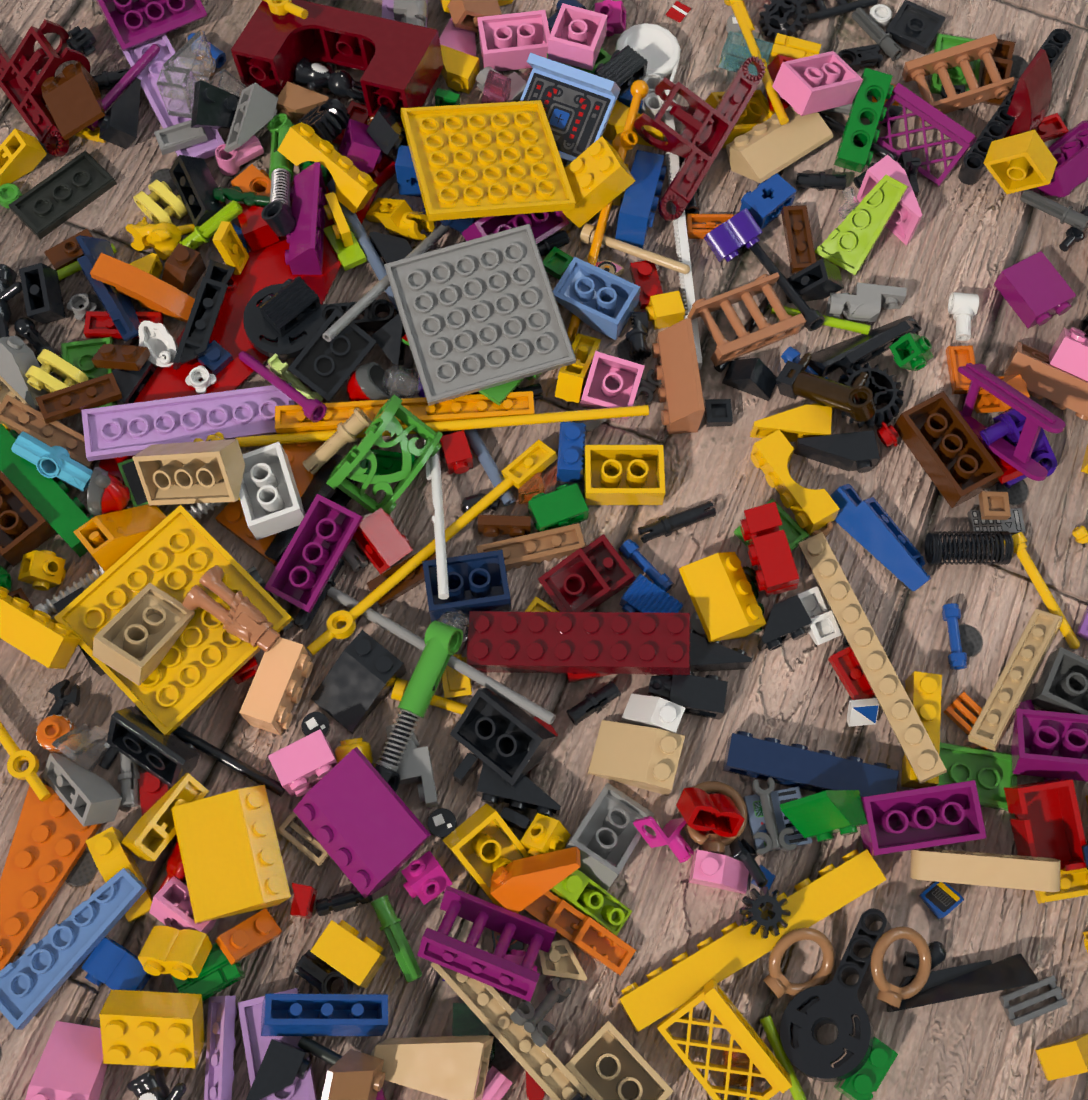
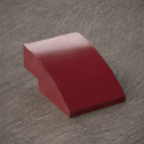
M1044 49L1039 50L1019 78L1007 112L1008 115L1015 117L1010 136L1036 130L1047 114L1052 94V75L1049 59Z
M604 534L584 549L580 547L538 578L561 612H588L629 586L636 579Z

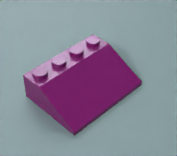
M96 0L123 51L208 17L201 0Z
M357 747L352 749L314 785L293 809L294 813L364 898L386 886L431 835Z

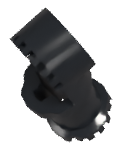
M645 310L632 312L631 317L633 318H631V321L634 320V322H631V325L634 324V326L625 336L630 344V359L640 361V359H647L652 354L646 341L649 329L648 317Z

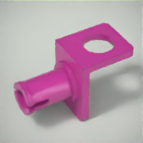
M651 816L636 819L633 822V825L651 848L668 845L680 863L687 861L694 854L693 849L690 848L680 834L681 829L686 825L683 817L670 820L663 829L659 827ZM644 825L651 827L655 831L656 836L648 833Z

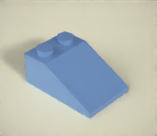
M574 256L554 288L553 293L558 303L592 329L617 340L631 317V313L634 312L639 303L640 286Z

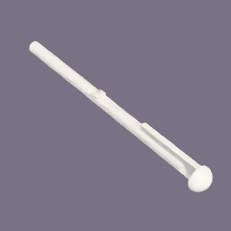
M439 449L426 462V478L428 481L431 480L432 499L435 509V516H432L435 532L438 597L440 599L449 598Z

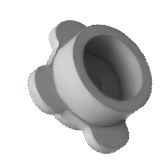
M86 293L72 296L67 303V309L75 314L74 317L77 320H83L86 316V311H96L97 309L96 304L89 300V296Z

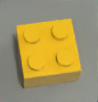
M1036 130L992 141L984 160V165L1006 194L1049 185L1058 163Z
M331 920L310 952L358 986L367 988L386 960V957L381 954L384 948L367 936L363 941L357 938L360 932L344 920H341L339 924Z

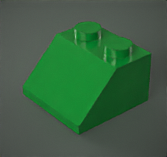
M826 790L780 804L781 811L804 838H817V842L834 839L833 834L840 832L841 836L857 833V827L868 824L859 790Z

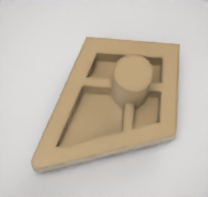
M567 939L553 941L548 953L542 950L539 951L543 975L581 981L587 980V976Z

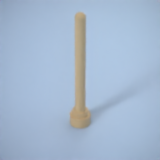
M586 223L580 234V242L591 245L596 226ZM606 235L603 237L602 245L682 274L690 272V267L687 264Z

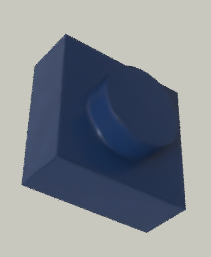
M215 340L208 345L205 355L197 358V361L215 376L233 360L232 355Z

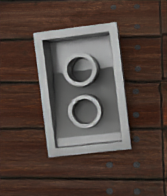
M607 783L565 849L578 847L580 849L581 867L578 870L607 891L621 872L642 836L633 825V822L636 819L648 816L653 817L654 813Z

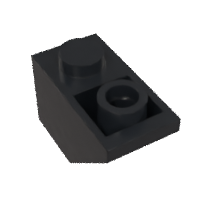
M383 103L366 130L380 149L387 155L392 148L395 150L398 148L405 134L401 116Z
M798 595L772 606L757 646L759 651L766 648L769 651L781 647L784 644L783 641L789 638L795 641L808 634L807 630L811 626L812 621Z

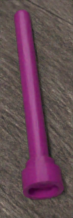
M157 44L151 45L102 99L104 112L160 52V47ZM98 120L87 128L95 131L98 128Z
M242 351L239 353V359L303 407L304 415L312 422H318L323 419L327 411L326 405L318 399H308L247 352Z

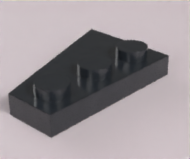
M197 81L195 83L191 128L231 129L240 97L205 81Z

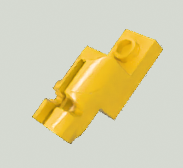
M377 198L366 214L369 222L382 223L392 235L403 236L409 239L424 240L427 237L425 234L420 233L422 229L426 232H433L435 228L434 221H428L427 215L423 212L413 211L405 200Z

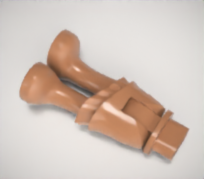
M215 565L200 578L199 583L230 606V610L217 603L198 585L192 587L183 601V607L191 611L199 607L206 610L223 623V629H226L227 633L250 643L253 647L258 646L263 651L268 652L281 635L272 628L273 624L268 622L264 614L250 602L247 596L243 597L241 590L235 594L222 581L224 572L221 567Z

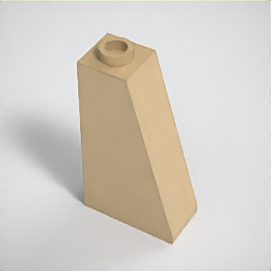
M477 1035L388 1038L373 1048L371 1056L384 1059L382 1072H385L386 1081L448 1100H481L483 1098L494 1037Z

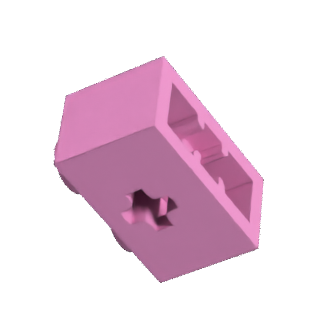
M175 876L154 895L149 912L166 926L178 930H197L206 934L214 928L217 920L214 919L195 924L188 887Z

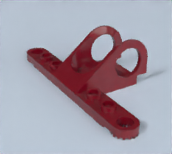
M44 19L39 28L30 27L11 59L0 45V87L38 140L44 144L47 152L51 155L62 157L68 152L69 139L64 140L51 113L45 107L46 103L42 96L41 86L47 78L55 77L57 68L64 62L71 60L80 61L89 73L91 66L83 53L67 48L68 44L66 41L69 39V34L64 27ZM56 33L60 36V44L56 50H54L44 34ZM38 41L42 48L35 52L34 45ZM57 140L60 141V142H58V144H60V146H59V145L57 146V147H59V148H56V142H57Z
M752 56L741 64L715 109L679 81L674 84L664 77L655 87V94L664 101L655 118L652 119L645 113H642L635 120V131L647 143L658 149L686 158L658 205L659 214L664 220L674 221L682 215L766 72L765 64L759 57ZM749 64H753L757 68V76L749 74ZM664 90H671L668 96ZM676 93L683 96L689 106H681L673 102L672 100ZM669 106L672 107L669 112L670 115H673L685 125L681 135L661 121ZM643 125L658 129L666 136L668 141L654 138L645 130ZM667 202L674 203L676 206L675 214L672 215L667 212L665 207Z

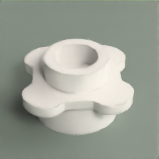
M197 366L190 371L185 382L188 386H193L198 394H204L206 388L216 382V376L210 374L204 366Z

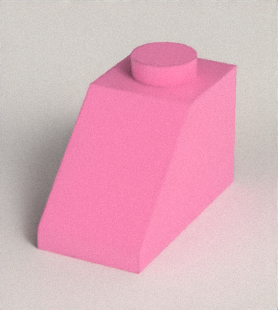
M697 849L692 858L689 883L746 894L749 871L742 861L727 855Z

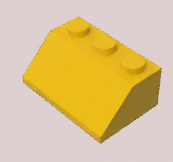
M736 552L716 553L679 568V572L709 642L744 638L766 624L762 610L756 601L751 584L746 578Z

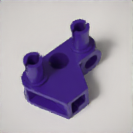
M1011 408L994 417L993 421L995 424L981 430L980 435L988 446L1003 438L1016 447L1026 417ZM1041 427L1030 458L1039 462L1040 465L1047 469L1048 477L1054 473L1058 463ZM1022 475L1003 484L1009 489L1014 484L1027 478V476Z

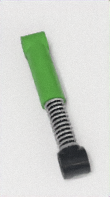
M285 113L274 116L267 125V129L271 133L269 165L271 189L270 203L264 207L261 213L263 220L277 236L289 234L296 225V220L291 215L289 208L290 184L293 180L294 164L277 151L290 127L294 126Z
M436 620L426 630L424 638L425 647L398 705L402 713H399V718H396L395 728H391L393 732L389 733L391 737H387L389 742H385L387 745L383 747L385 751H381L383 755L379 756V760L376 763H371L395 793L400 784L397 763L400 764L401 754H405L403 749H407L405 745L409 744L407 740H411L409 736L413 735L411 731H414L413 727L417 726L415 722L419 721L417 718H424L451 655L457 653L463 641L461 629Z

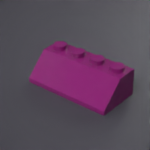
M1088 121L1080 122L1048 147L1058 163L1050 184L1037 187L1043 194L1065 197L1076 186L1087 180Z
M320 162L313 163L294 176V186H290V201L293 202L292 207L289 208L291 215L296 220V225L286 235L287 243H290L289 250H285V263L290 265L292 275H322L323 229L325 228V210L323 206L326 205L325 194H327Z
M562 211L483 217L464 230L462 235L466 241L530 224L536 244L568 225L569 221Z
M317 494L264 589L311 613L363 517Z
M1016 708L1011 747L1013 774L1088 781V715Z
M975 780L862 797L868 822L867 825L860 826L864 851L868 849L870 854L874 856L987 838Z

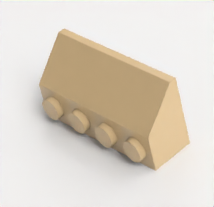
M789 105L785 109L789 119L787 124L781 125L775 113L765 122L755 125L752 130L737 136L734 141L726 145L731 171L762 183L832 139L833 133L818 112L801 116Z
M238 439L150 445L132 457L149 506L236 502L239 499L245 462Z

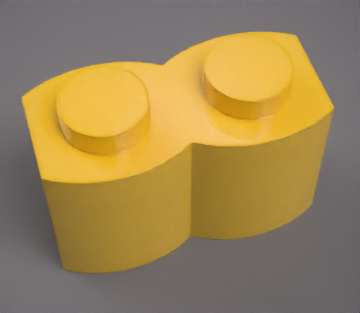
M154 926L138 959L144 971L153 976L171 974L180 980L198 978L213 945L206 933L197 930H178L169 926Z

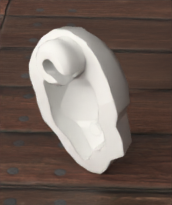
M147 320L141 322L138 330L139 346L148 347L151 354L148 360L160 367L172 366L178 350L175 338L169 334L162 323H153Z

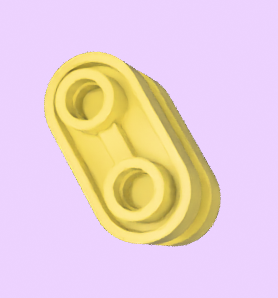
M155 180L148 185L151 192L149 195L140 191L133 197L140 210L155 224L160 222L172 223L171 216L174 215L180 220L188 214L181 196H175L169 185L164 181ZM157 201L165 207L164 210L156 203Z
M43 349L37 357L42 366L38 368L32 365L25 374L28 378L27 383L37 390L44 389L48 393L88 381L89 379L81 370L46 349ZM51 371L65 379L64 382L59 381L49 373Z

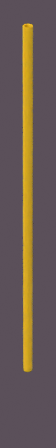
M640 405L426 422L425 424L435 432L646 416L649 415V406ZM401 424L403 429L407 427V425ZM368 427L360 432L356 438H364L366 436L364 432ZM337 430L237 437L235 439H238L240 448L266 446L276 442H280V444L317 442L328 440ZM411 430L408 434H417V433L414 432L413 430ZM384 431L382 436H390V433Z

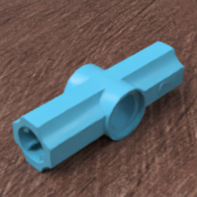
M24 431L19 434L13 443L12 452L36 465L38 472L42 476L47 478L57 477L82 492L89 486L93 470L71 459L70 454L65 448L61 446L50 447Z

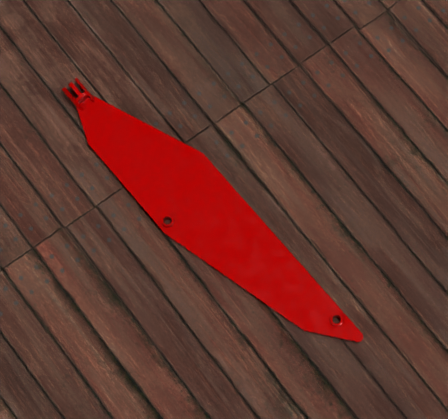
M384 152L380 163H376L373 172L368 173L372 181L378 186L365 207L356 212L361 224L379 188L396 173L395 161ZM325 213L326 228L333 225L334 221L333 219L328 220ZM325 234L322 275H292L290 265L285 263V250H289L290 243H287L286 235L279 236L280 241L255 252L251 250L248 253L249 258L241 275L233 274L227 284L232 286L227 289L209 342L210 344L215 340L232 355L233 360L216 375V382L207 387L204 394L236 390L255 372L239 359L240 352H247L262 364L270 358L253 347L244 329V311L247 303L255 293L267 286L283 284L288 279L294 280L300 276L318 295L320 304L324 303L342 266ZM185 328L176 340L178 347ZM196 358L181 365L177 370L173 369V365L170 367L158 366L134 403L200 395L193 386L186 384L185 379L193 368L203 365ZM134 455L100 460L99 467L108 471L109 474L116 476L125 485L118 463L132 459Z

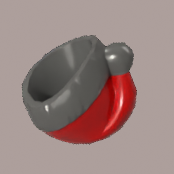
M369 362L358 367L352 373L347 384V394L351 402L387 400L394 395L390 380L386 381L388 376L378 363Z
M95 467L87 491L88 511L97 516L123 510L130 501L131 492L129 487L125 486L116 476L109 474L108 471Z

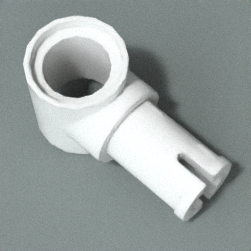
M952 292L950 294L948 313L952 314L953 319L956 321L955 339L958 341H968L971 338V320L977 314L979 307L978 294Z

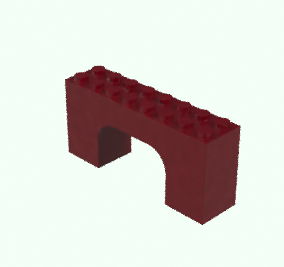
M262 0L231 48L242 85L248 87L257 83L268 92L278 95L287 81L291 83L294 81L296 65L303 57L307 58L311 63L329 62L364 70L365 72L360 82L368 116H375L382 103L400 116L401 108L422 107L444 68L439 34L436 29L304 0L291 1L293 4L308 11L306 19L297 17L289 12L282 16L270 12L268 3Z

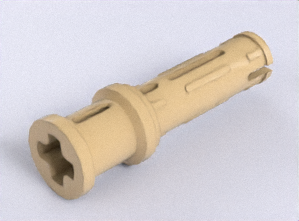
M356 407L353 410L354 414L344 423L340 422L337 425V431L302 462L311 474L314 475L348 442H355L357 440L356 436L371 424L372 421L361 409Z

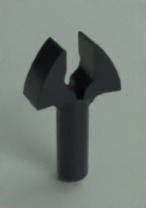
M65 679L54 685L48 692L55 696V702L46 717L61 715L65 706L70 704L78 707L80 703V687L75 684L71 693L64 696V691L68 688L70 681Z
M737 837L729 845L733 858L742 860L758 887L765 886L768 880L755 861L758 855H756L755 850L744 838L740 841Z

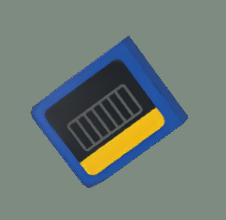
M935 881L919 895L938 919L944 918L964 901V898L946 882Z

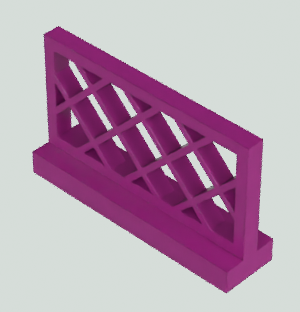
M900 83L893 89V94L883 106L887 107L886 119L878 122V124L887 122L888 135L878 137L877 143L895 153L898 158H900L902 152H911L925 148L926 162H921L920 166L927 165V171L919 166L918 172L939 187L966 151L977 141L974 134ZM894 101H897L903 107V115L890 118L889 108ZM906 108L913 113L907 114ZM920 117L922 128L909 131L907 118ZM904 119L905 132L892 134L890 122ZM925 121L931 126L925 127ZM939 130L941 141L927 144L926 131ZM923 132L924 145L910 147L909 135ZM906 135L907 148L901 150L893 148L892 138ZM944 135H946L950 139L944 140ZM889 139V144L883 140ZM956 142L962 146L957 155L946 157L945 144ZM942 145L943 158L929 161L928 148ZM952 160V162L947 167V161ZM944 162L945 171L937 179L931 174L930 164Z

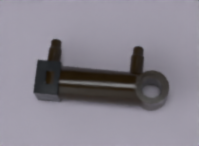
M805 353L798 364L787 361L776 379L780 394L796 400L797 396L821 403L849 413L854 420L860 422L871 419L875 414L876 408L872 391L864 386L868 378V373L861 372L853 385L848 386L806 372L805 370L812 356L809 353Z

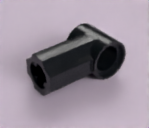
M308 950L298 961L294 972L323 994H333L331 985L338 978H341L344 982V988L339 994H352L353 982L310 952L311 950Z

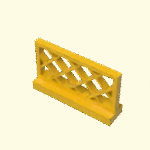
M714 979L706 983L702 991L657 1025L659 1032L713 1100H727L728 1094L743 1096L745 1100H749V1098H755L753 1100H769L779 1091L783 1094L792 1087L790 1074ZM704 1001L711 1009L710 1020L692 1018L693 1008ZM689 1012V1017H683V1015ZM714 1014L719 1021H714ZM674 1022L688 1023L687 1037H674L667 1028ZM691 1024L709 1026L708 1041L690 1039ZM713 1027L726 1029L730 1033L729 1044L711 1042ZM733 1040H735L739 1046L733 1045ZM680 1044L686 1045L685 1050L681 1047ZM689 1045L707 1048L706 1063L692 1061L688 1056ZM711 1049L728 1051L727 1066L709 1063ZM732 1052L745 1053L749 1057V1068L732 1067ZM753 1064L757 1067L758 1070H753ZM700 1069H705L704 1075ZM708 1070L726 1072L725 1087L711 1085L708 1081ZM730 1073L748 1075L746 1090L729 1088ZM752 1076L765 1078L771 1085L764 1092L750 1091ZM718 1093H723L724 1099Z

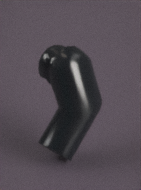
M477 493L465 497L462 501L461 511L463 513L468 511L486 494ZM500 499L494 501L487 508L497 511Z
M938 941L931 942L929 946L932 962L931 970L946 958L944 945ZM905 951L903 966L918 969L919 954Z

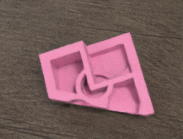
M450 18L439 38L440 44L477 57L476 33L454 27L452 18Z

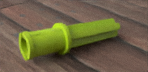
M232 200L200 227L195 226L194 231L179 243L193 250L203 243H208L210 241L209 238L215 234L221 221H232L242 213V207L237 201Z

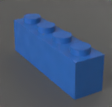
M265 994L262 1004L261 1036H383L388 1026V994Z

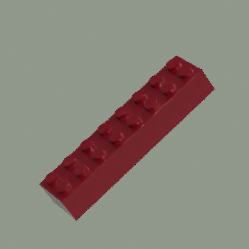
M470 611L467 664L480 672L690 675V613Z

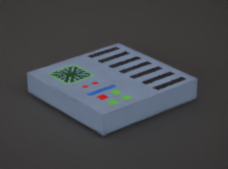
M794 787L772 791L771 798L778 833L785 828L794 830V833L784 836L785 843L789 845L796 844L797 846L813 843L812 838H804L780 809V804L802 798L800 788ZM757 794L744 796L743 800L747 808L751 836L757 832L767 834L760 796ZM762 839L753 840L755 851L765 847V842Z

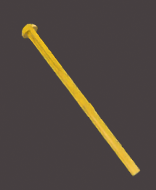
M724 0L725 4L731 6L751 55L759 57L765 64L766 72L762 82L780 124L785 125L789 122V119L777 91L772 87L773 81L768 72L766 60L761 58L760 50L752 34L755 27L744 1Z

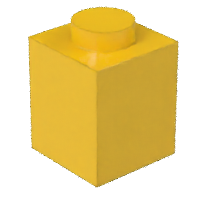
M679 291L650 296L646 313L648 321H652L654 330L670 327L684 320L685 309Z

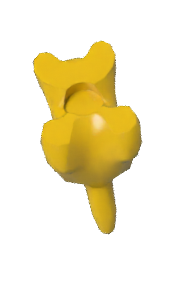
M143 217V220L136 225L127 224L125 228L134 238V241L131 242L133 249L143 251L154 248L160 259L167 260L181 241L182 235L192 233L195 226L194 224L176 226L168 222L148 224L147 218Z

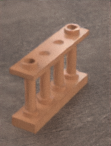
M995 33L907 61L902 73L904 82L916 81L923 100L943 114L993 98H1003L1009 94L1015 81L1014 77L1002 80L992 55L998 43ZM978 59L983 60L992 81L991 84L979 87L969 63ZM956 66L961 67L970 89L960 94L956 93L947 69ZM934 73L938 74L948 98L934 101L925 76Z
M778 272L769 276L768 274L761 275L754 282L707 300L705 298L699 299L693 303L687 318L693 320L701 317L717 344L716 350L711 357L715 367L799 333L806 323L802 313L793 317L788 315L773 290V286L780 277ZM763 292L780 321L773 325L767 323L752 296ZM743 300L759 328L758 331L753 333L747 332L731 304ZM722 308L738 336L736 340L731 342L725 340L711 312Z

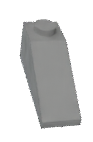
M257 83L243 89L224 151L229 153L239 148L273 119L277 113L276 105L279 98Z
M18 336L0 338V376L33 409L40 410L36 397L48 394V392L44 389L37 390L27 383L28 378L25 376L32 365L40 368L34 352Z
M50 753L43 778L83 826L114 821L121 805L122 797L107 780L59 754Z

